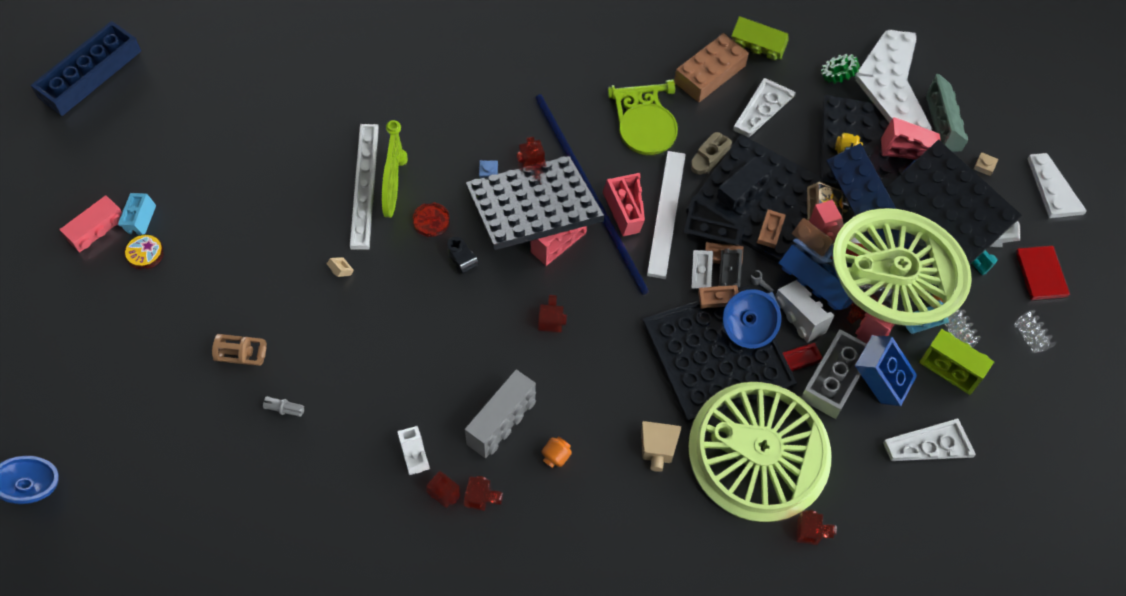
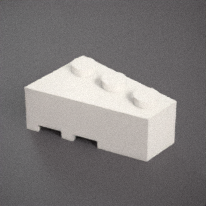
M795 280L778 289L775 298L780 308L785 312L788 321L794 324L799 336L808 343L827 332L834 315L831 312L826 313L821 308L823 304L820 301L815 302L810 297L812 294Z

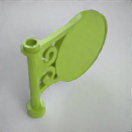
M666 80V84L617 89H615L614 85H611L608 88L609 98L616 101L621 139L632 151L643 155H656L665 152L674 144L678 132L676 119L671 112L660 104L657 96L659 91L674 94V80ZM643 93H647L644 97L645 100H643L642 98ZM622 99H624V103H623L624 107H625L626 109H628V110L624 113V115H623L622 107H621V100H622Z
M395 120L389 121L386 125V130L390 134L383 174L382 210L384 217L388 218L393 216L396 206L398 167L405 165L408 161L407 153L402 150L399 137L401 124Z

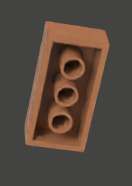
M723 33L676 69L674 83L699 103L746 66L749 53Z

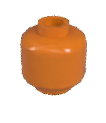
M559 436L557 439L551 438L541 451L545 457L543 461L552 468L554 465L562 467L572 454L570 450L571 445Z

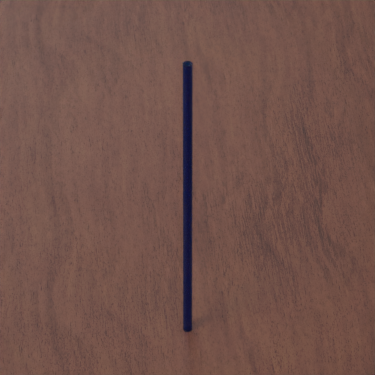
M541 94L537 95L536 100L567 157L570 156L604 214L603 223L643 295L647 294L649 289Z

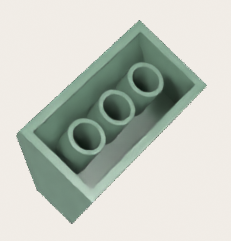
M936 74L926 94L935 132L940 134V141L952 152L962 151L968 142V135L963 128L964 121L960 117V107L956 103V93L953 91L952 85L940 74Z

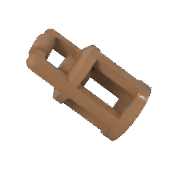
M217 334L212 348L213 360L261 366L265 359L267 343L266 340L260 338ZM226 340L239 341L240 344L226 343ZM251 342L260 343L256 361L249 360L253 353ZM224 355H236L238 358L224 357Z

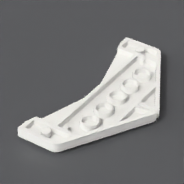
M887 30L867 57L859 72H857L855 76L856 82L889 123L895 117L932 131L931 125L907 81L916 43V34Z

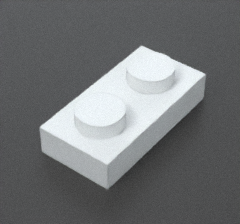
M693 251L692 289L711 287L713 251Z

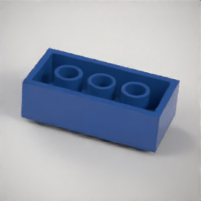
M797 244L791 245L779 262L783 266L782 270L789 275H795L801 285L805 287L808 285L813 289L812 293L826 299L828 301L827 304L834 310L848 308L853 301L843 289L835 268L828 263L819 264L811 258L813 255L809 252H802L796 247Z

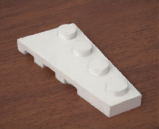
M764 78L736 122L733 130L750 137L795 96L796 92Z
M1047 153L1029 155L1028 162L1049 218L1084 215L1087 210Z
M959 419L889 438L883 442L891 461L972 458L976 455Z

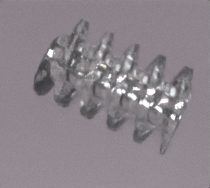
M965 309L957 310L948 317L949 322L945 323V326L949 327L948 331L954 337L968 343L973 348L981 337L973 336L977 332L976 329L970 330L974 325L973 323L966 324L969 316L962 317L966 312Z
M1030 310L1018 318L1015 322V327L1020 328L1019 333L1024 334V340H1029L1027 345L1033 347V353L1044 352L1055 346L1057 342H1049L1053 336H1045L1048 328L1041 330L1044 323H1037L1036 321L1040 317H1032L1035 310Z

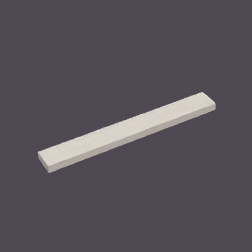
M360 124L350 249L369 250L378 124Z
M671 151L667 153L647 273L649 277L666 279L685 154Z

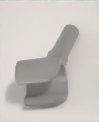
M755 271L757 278L751 275V283L753 285H761L769 292L774 291L762 280V272Z

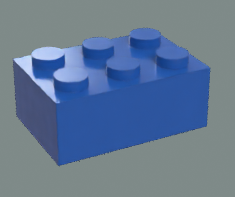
M872 335L855 365L881 404L901 406L917 377L914 369L892 336Z

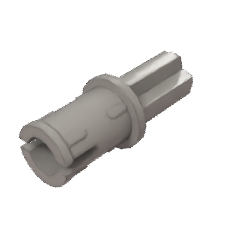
M267 396L264 400L268 401V403L263 402L264 409L277 411L281 415L286 413L301 417L304 413L303 405L288 402L287 399L279 400Z

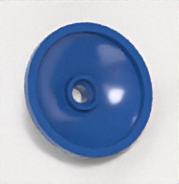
M744 290L735 294L727 302L723 311V327L728 337L737 345L745 348H759L770 343L777 335L781 325V312L778 304L769 294L760 290ZM747 315H751L752 317L750 322L746 321Z
M19 456L0 463V499L15 504H28L44 499L58 485L59 476L56 467L49 461L35 456Z

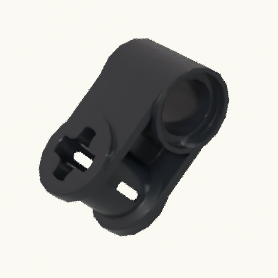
M452 237L448 240V255L461 274L479 265L476 256L463 239Z

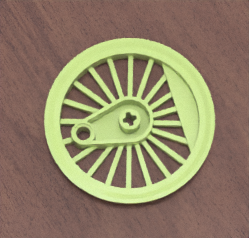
M889 208L866 211L845 223L835 239L833 263L843 289L856 305L880 320L908 326L937 322L955 313L969 294L971 270L963 249L945 229L921 215ZM875 229L884 230L888 248ZM891 229L900 230L897 248H895ZM868 231L878 248L862 233ZM905 232L916 236L909 249L904 248ZM853 238H856V239H857L863 246H865L869 251L865 250L864 248H862V247H860V246H858V245H856V244H854V243H852V242H850V241H851ZM919 239L924 240L927 247L917 254L913 253L912 251ZM846 248L855 252L859 256L856 257L846 254ZM929 252L930 258L920 261V258ZM846 262L853 263L852 267H847ZM929 265L933 266V268H923ZM866 284L874 285L866 292L859 288V286ZM881 287H886L878 302L869 297ZM893 289L891 308L882 305V302L889 290ZM899 290L905 312L897 310ZM928 292L941 298L943 300V305H941ZM909 296L920 312L913 313ZM919 296H921L934 309L928 311V309L926 308V306L924 305Z
M746 382L732 385L719 391L699 410L689 435L690 463L701 488L722 509L746 520L774 522L797 515L818 498L830 473L831 447L822 421L803 399L777 385L763 382ZM747 395H757L759 426L757 425ZM763 395L774 398L766 427L764 426ZM741 397L751 425H749L733 404L732 399ZM779 400L789 404L790 406L776 426L771 429ZM726 404L740 424L734 423L717 409ZM793 408L802 415L797 421L777 433V430ZM712 415L722 421L716 427L708 425ZM804 421H807L811 428L810 431L781 438ZM705 431L712 433V442H704ZM718 432L726 433L727 438L720 437ZM808 438L806 446L784 445L786 443ZM705 448L722 449L728 454L707 460ZM784 451L804 452L802 458ZM733 458L739 460L716 477L709 466ZM785 459L801 464L800 470ZM743 463L747 465L729 490L719 482V480ZM781 465L797 476L796 484ZM752 468L753 473L744 500L734 495L733 492L749 469ZM774 468L792 490L791 501L786 502ZM767 470L780 504L768 505ZM758 471H761L762 504L750 502Z

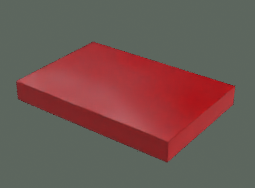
M1054 246L1019 248L1016 250L1031 300L1064 298L1070 295Z

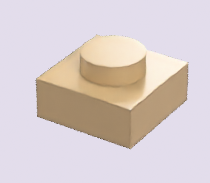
M981 152L974 170L991 176L998 159Z
M330 258L327 262L332 273L337 277L351 276L354 271L344 258Z

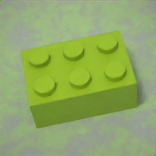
M740 16L732 33L733 41L743 49L745 47L750 48L751 52L758 55L764 53L767 55V58L772 60H781L789 41L788 33Z
M941 329L919 363L971 395L984 379L994 361L987 355L973 349L968 343L957 339L952 333Z

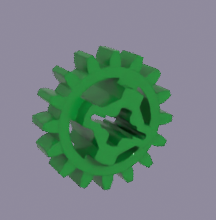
M848 54L842 57L839 55L838 58L833 57L830 61H827V65L822 66L821 72L824 80H827L828 83L833 81V84L838 81L842 83L844 79L849 80L850 77H854V73L859 72L858 68H860L857 57L853 55L849 57Z

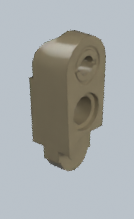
M719 132L713 133L691 160V170L699 175L708 174L722 161L730 150L732 140Z

